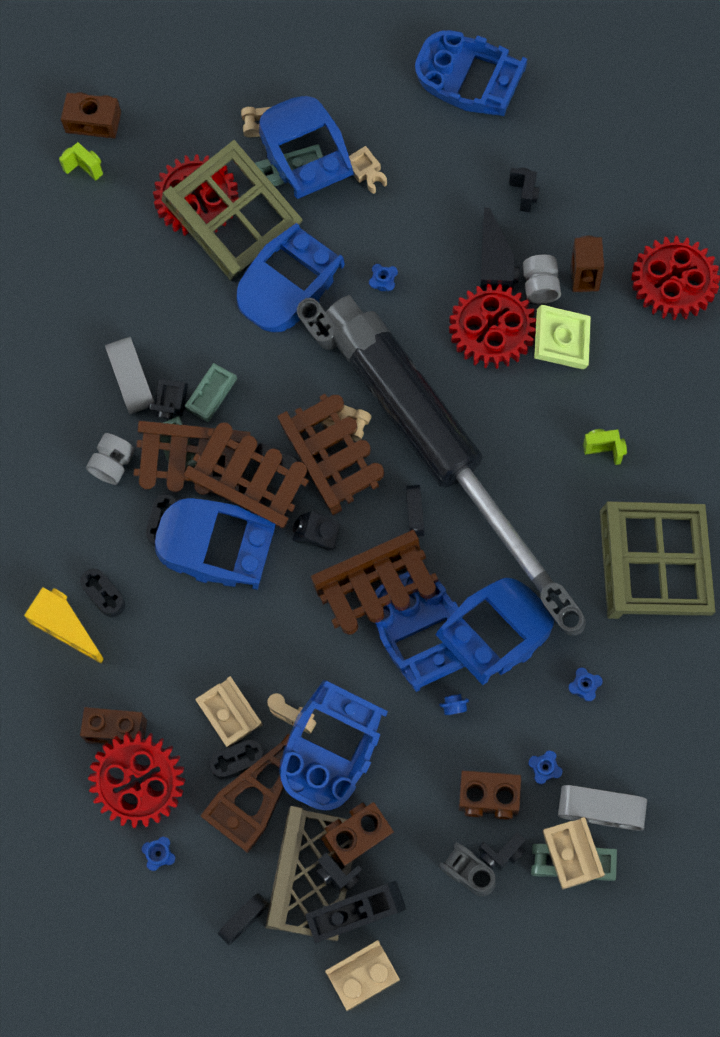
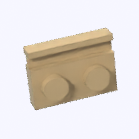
M231 676L223 683L217 684L195 699L227 748L251 734L256 728L263 726Z
M585 817L543 830V835L562 890L605 876Z
M378 940L326 970L347 1011L400 981Z

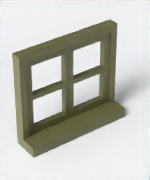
M235 140L230 142L174 188L170 186L163 192L161 199L230 281L251 265L266 244L294 224H301L303 221ZM231 160L254 185L234 203L211 178L212 175ZM205 181L228 206L208 224L202 220L184 199ZM260 194L263 195L283 219L264 236H261L240 212L242 208ZM234 215L257 240L237 258L232 255L214 234L216 229Z
M607 501L600 510L607 618L619 619L623 614L712 616L715 613L706 505ZM625 518L654 519L657 553L628 552ZM662 519L690 520L693 553H664ZM629 563L658 564L661 599L632 598ZM665 564L694 565L697 599H668Z

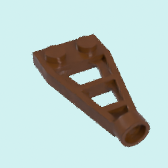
M289 734L285 736L280 744L218 792L201 814L205 821L247 853L266 830L284 790L280 776L274 786L268 789L257 781V775L269 764L280 767V761L290 736ZM249 787H255L263 794L261 807L254 816L247 815L235 805V798Z

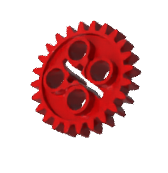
M196 154L194 161H190L189 157L185 155V162L182 164L179 160L175 159L176 167L173 168L166 165L168 174L160 172L159 177L161 181L155 182L157 190L153 191V196L156 199L154 201L155 209H159L157 211L159 218H164L166 226L172 224L173 232L182 228L183 236H186L188 231L162 202V194L170 186L172 188L177 186L184 178H187L207 162L209 156L200 161L198 154ZM225 165L212 175L211 178L234 203L239 199L238 192H236L238 186L237 182H233V173L227 174L228 169ZM206 181L194 191L198 197H201L202 205L208 212L207 214L202 211L194 194L190 193L184 198L206 224L228 207ZM211 198L220 199L215 203L208 202V200Z
M675 236L674 242L671 243L667 237H664L662 245L657 240H654L653 249L646 245L644 254L639 253L637 262H634L633 271L635 272H632L631 280L635 281L633 282L632 290H639L636 299L645 298L643 307L652 305V314L660 310L662 311V318L671 313L673 320H676L679 313L682 314L684 319H687L689 311L697 316L699 308L706 310L708 302L712 303L715 297L714 294H717L719 289L717 284L720 281V275H717L719 266L712 265L715 257H706L708 248L700 251L698 250L699 242L691 246L689 245V238H686L683 243H680L678 236ZM681 259V260L685 261L686 263H685V264H680V263L676 262L675 260ZM652 271H660L662 275H656ZM688 281H696L700 285H692ZM665 292H672L676 296L670 297Z
M488 284L487 291H483L480 286H477L475 295L468 290L467 300L460 297L458 300L459 306H453L454 315H450L449 323L452 324L449 326V333L453 334L451 342L458 343L456 345L457 353L465 350V360L471 356L474 357L473 365H477L480 360L484 361V368L488 367L489 362H493L495 368L498 369L500 361H503L508 367L510 358L518 362L520 358L519 353L527 355V346H533L534 339L532 337L536 335V328H534L536 327V318H532L535 310L528 309L529 300L521 302V292L513 296L512 287L503 292L501 284L498 285L496 290H492L491 285ZM488 306H493L497 310L488 311L485 308ZM515 322L518 326L509 327L506 323ZM470 325H477L480 328L478 330H470L468 327ZM498 341L501 344L499 346H492L489 342Z
M138 731L135 739H132L130 733L126 732L124 741H121L117 735L114 736L112 740L114 746L106 742L103 745L105 753L98 751L95 755L99 762H92L90 768L97 772L90 774L88 777L89 781L96 782L89 789V792L98 793L93 801L94 804L103 802L104 805L100 812L104 813L110 810L112 812L110 821L114 820L117 816L121 817V826H124L127 819L132 822L133 828H136L139 820H142L144 826L148 827L151 817L156 823H159L161 820L160 812L168 817L171 813L169 806L176 808L178 800L175 797H182L183 790L177 786L184 785L185 778L178 777L177 775L183 773L184 767L175 766L180 760V756H170L173 746L164 749L162 747L163 738L157 743L153 742V733H150L147 739H142V733ZM139 754L148 756L150 764L146 766L140 765L136 761V756ZM114 767L121 769L124 777L121 779L114 778L110 773V769ZM160 767V771L146 775L141 784L138 781H134L118 792L113 790L115 787L117 788L129 783L133 775L139 778L151 769ZM158 780L162 782L164 789L162 791H155L150 787L149 783L150 781ZM127 793L134 794L138 799V803H127L124 800V795Z

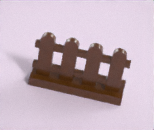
M323 394L319 396L321 402L304 411L301 407L296 409L295 413L297 415L290 418L288 412L285 411L278 415L277 418L300 460L306 465L307 472L331 514L335 515L342 511L340 502L346 499L349 504L354 501L352 497L354 494L369 486L373 490L379 487L377 482L384 477V469L379 463H372L367 466L364 458L368 457L371 453L370 444L365 440H359L354 443L350 437L358 429L356 420L351 417H346L342 420L339 418L337 413L344 408L343 398L336 394L330 397ZM331 417L334 424L316 434L312 427ZM306 431L310 438L303 440L300 434ZM344 440L348 447L329 457L326 449ZM320 454L323 461L316 463L313 456ZM358 463L361 468L360 471L345 479L341 478L339 472ZM333 477L336 484L330 487L327 479Z
M139 421L138 433L143 434V441L137 440L136 447L142 448L140 469L134 468V476H139L140 486L143 489H151L156 483V478L167 479V487L170 491H180L183 488L184 481H190L183 476L185 473L186 453L202 455L211 438L206 435L209 428ZM233 430L230 439L240 443L243 437L250 436V432ZM160 436L171 437V443L160 442ZM188 438L199 439L198 446L187 445ZM227 445L221 455L225 456V469L236 451ZM159 450L170 451L168 472L157 471ZM212 472V474L210 475V477H212L213 479H215V480H217V481H220L221 477L212 476V475H213V472ZM195 483V490L198 494L205 495L209 493V490ZM237 484V486H236V488H235V490L238 491V492H239V486H241V485H239V484Z
M228 423L218 424L215 431L209 428L206 435L211 438L201 456L195 454L193 458L197 462L195 468L188 465L183 476L243 509L276 524V526L284 530L289 520L288 517L284 516L286 511L293 512L295 505L291 504L297 490L300 485L306 487L309 480L304 478L307 473L306 465L302 462H295L288 470L280 465L282 454L279 450L270 449L266 452L265 456L256 453L257 441L253 436L243 437L240 443L231 440L233 430ZM227 445L236 451L225 469L217 465V462ZM253 459L261 464L250 482L242 478V475L250 460ZM213 471L222 475L220 481L210 477ZM275 472L284 475L285 478L276 495L266 489ZM237 484L247 488L245 494L235 490ZM262 497L272 501L270 507L259 503Z
M414 530L311 575L314 589L318 597H320L322 604L329 603L336 617L331 620L334 628L341 627L345 634H354L358 629L357 618L367 615L371 622H380L384 618L383 607L390 603L399 611L406 610L410 606L409 595L418 591L424 599L434 597L436 594L434 583L439 582L435 573L429 574L422 561L426 559V555L423 550H420L419 538ZM403 568L407 569L413 583L405 587L397 574V571ZM379 579L387 592V595L381 598L377 597L370 584ZM353 591L361 604V607L354 610L351 609L345 597L346 594Z

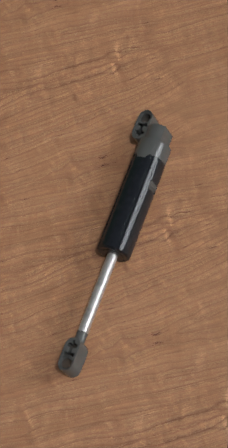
M350 295L336 301L326 312L315 299L306 298L298 304L297 314L319 346L326 350L339 348L374 397L378 398L379 405L440 487H449L457 483L461 484L539 590L545 608L562 631L570 636L581 634L586 626V620L582 611L561 584L553 582L473 474L482 461L481 452L423 374L416 370V366L379 315L374 311L363 313ZM317 310L314 317L306 318L310 311ZM322 326H324L329 333L327 337H325L319 329ZM551 593L559 595V599L564 605L561 611L553 600L551 601L549 596ZM575 614L579 617V623L575 627L564 625L565 618L568 615Z

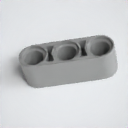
M129 336L105 345L129 414L147 409L150 404H155L131 337Z
M564 785L561 787L558 817L573 821L585 817L587 823L640 831L644 830L647 799L640 796Z

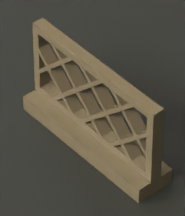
M291 806L287 813L265 928L312 936L310 929L303 928L308 924L307 921L300 926L286 924L288 911L298 905L304 915L308 913L302 901L316 893L324 907L328 906V903L319 891L326 884L323 883L316 887L307 873L316 866L312 864L305 869L298 859L299 852L310 846L318 859L322 856L313 842L327 834L324 829L327 826L324 822L333 823L340 819L343 823L347 819L302 810L303 808ZM306 818L317 820L324 831L310 839L304 830ZM303 836L307 843L301 846ZM350 838L342 845H339L336 841L337 845L340 848H344L346 845H348L349 848L351 845ZM352 862L344 866L342 871L345 875L350 873ZM298 866L301 873L295 876L296 867ZM304 875L313 890L299 899L292 889L293 883ZM344 886L339 890L338 899L331 904L345 899L347 889ZM292 895L296 902L289 906ZM338 935L327 940L338 941Z

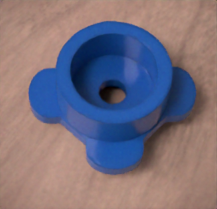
M375 264L372 267L373 276L369 280L370 287L380 291L393 290L395 288L394 278L398 275L397 268L394 266L389 268L382 267L380 264Z
M579 668L576 670L574 682L569 684V691L584 698L586 701H593L596 697L595 691L597 687L602 685L603 680L601 676L592 675L585 668ZM584 682L588 683L587 687L583 686Z
M461 694L444 697L445 702L439 704V707H443L444 715H452L467 711L466 703L469 702V699H462Z
M546 751L545 755L539 757L532 756L529 759V766L533 768L535 775L534 780L538 784H544L552 778L558 779L562 775V768L558 767L556 762L557 756L553 751ZM543 765H547L548 769L544 770Z
M160 837L159 840L152 841L151 843L147 842L142 846V852L148 860L147 868L149 870L156 871L162 865H172L175 862V855L170 851V840L168 838ZM160 851L161 856L157 857L156 852Z

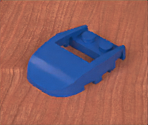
M444 30L436 32L426 39L417 56L415 70L422 87L437 98L465 111L505 116L523 72L526 70L527 58L522 57V60L519 61L509 56L508 49L500 45L497 48L487 43L486 38L477 36L476 39L464 37L462 32ZM475 58L497 64L481 99L475 98L470 100L461 98V95L458 93Z
M309 96L291 98L272 106L262 114L259 134L265 146L267 158L270 164L275 166L284 183H290L294 188L296 199L354 175L341 131L317 99ZM326 126L338 151L291 171L279 146Z
M296 223L266 244L246 270L238 284L237 306L247 319L261 329L269 332L285 331L301 320L297 314V307L302 300L313 298L320 303V297L334 282V273L338 267L341 269L344 267V258L341 255L338 256L302 230L299 224ZM280 249L318 277L303 291L265 263L274 252H278Z
M194 498L182 499L173 503L161 517L155 537V552L158 559L167 568L180 574L186 573L196 578V581L223 583L224 586L235 587L236 583L253 585L252 589L258 590L276 524L237 505ZM218 513L247 521L233 572L204 563Z
M408 572L399 575L404 587L413 583ZM440 581L434 583L436 587L434 597L424 599L418 591L409 595L410 606L406 610L399 611L390 603L383 607L384 618L376 623L380 634L379 637L391 660L416 692L421 687L465 667L444 643L404 660L396 645V642L443 620H448L459 608L456 602H453L447 595L446 589ZM383 584L375 591L378 598L387 595Z
M503 578L469 596L435 635L475 678L484 685L488 682L491 675L497 672L502 675L510 671L518 663H524L531 658L533 652L548 639L554 625V618L545 608L542 600L529 587L516 579ZM484 600L524 640L501 659L463 619L466 613Z
M323 680L298 714L280 761V779L287 793L296 800L319 810H332L343 805L356 789L355 784L361 775L367 772L371 764L369 760L374 746H377L380 734L377 733L381 716L386 717L388 711ZM314 709L364 732L350 761L301 737Z

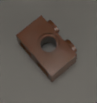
M83 92L67 93L61 115V122L65 133L116 139L121 116L118 99L108 95L94 96Z
M585 235L575 238L571 257L572 292L599 291L604 270L602 237Z

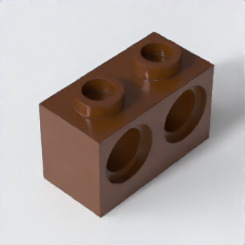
M84 707L80 736L86 743L104 745L107 742L114 746L112 741L114 736L117 735L121 741H124L126 732H129L132 739H135L137 732L141 731L142 739H145L147 719L142 712Z
M462 771L459 811L465 812V816L482 817L483 813L495 814L494 818L503 820L512 819V815L518 816L521 775ZM473 788L479 789L483 793V798L480 801L473 802L468 799L467 792ZM500 791H508L512 795L513 800L508 804H502L497 800L496 795Z
M364 802L349 811L352 817L343 823L340 819H337L324 828L327 834L321 840L340 868H343L394 832L374 802L368 806ZM368 817L374 821L375 829L373 832L363 830L361 827L362 818ZM338 834H346L350 838L351 845L349 848L343 849L337 845L336 836Z

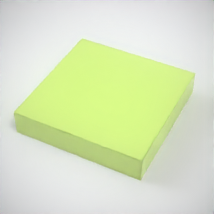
M545 305L539 306L536 317L534 358L584 370L589 366L591 316Z

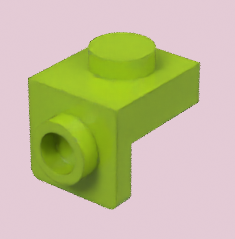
M79 142L73 147L67 148L59 158L62 169L66 174H69L79 165L95 181L103 175L100 166L101 160L98 155L92 150L88 152Z
M595 429L585 434L583 441L585 455L612 451L615 465L621 464L623 455L627 454L625 439H620L618 429L610 431Z

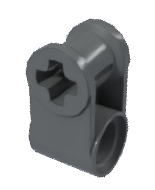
M456 842L453 845V852L438 867L446 875L462 884L475 895L483 897L489 895L495 888V874L493 870L479 860L470 850ZM478 874H485L491 881L486 887L480 888L474 884L473 880Z

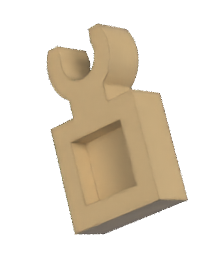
M366 146L349 156L354 172L353 176L359 183L366 179L367 188L371 193H376V187L373 184L376 181L381 182L384 187L387 186L386 176L382 172H378L381 170L380 163Z

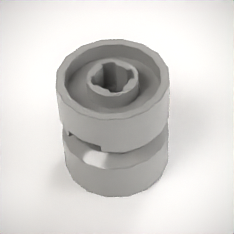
M545 254L527 258L522 265L523 275L526 279V300L533 304H547L558 300L561 297L560 280L557 278V259L554 256Z
M105 433L96 447L98 453L92 455L85 468L96 478L106 483L117 485L125 471L123 465L129 464L136 450L122 438Z

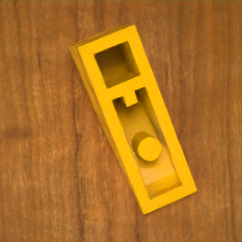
M42 587L24 615L28 622L95 661L102 663L104 658L66 599L68 597L55 588L49 591Z

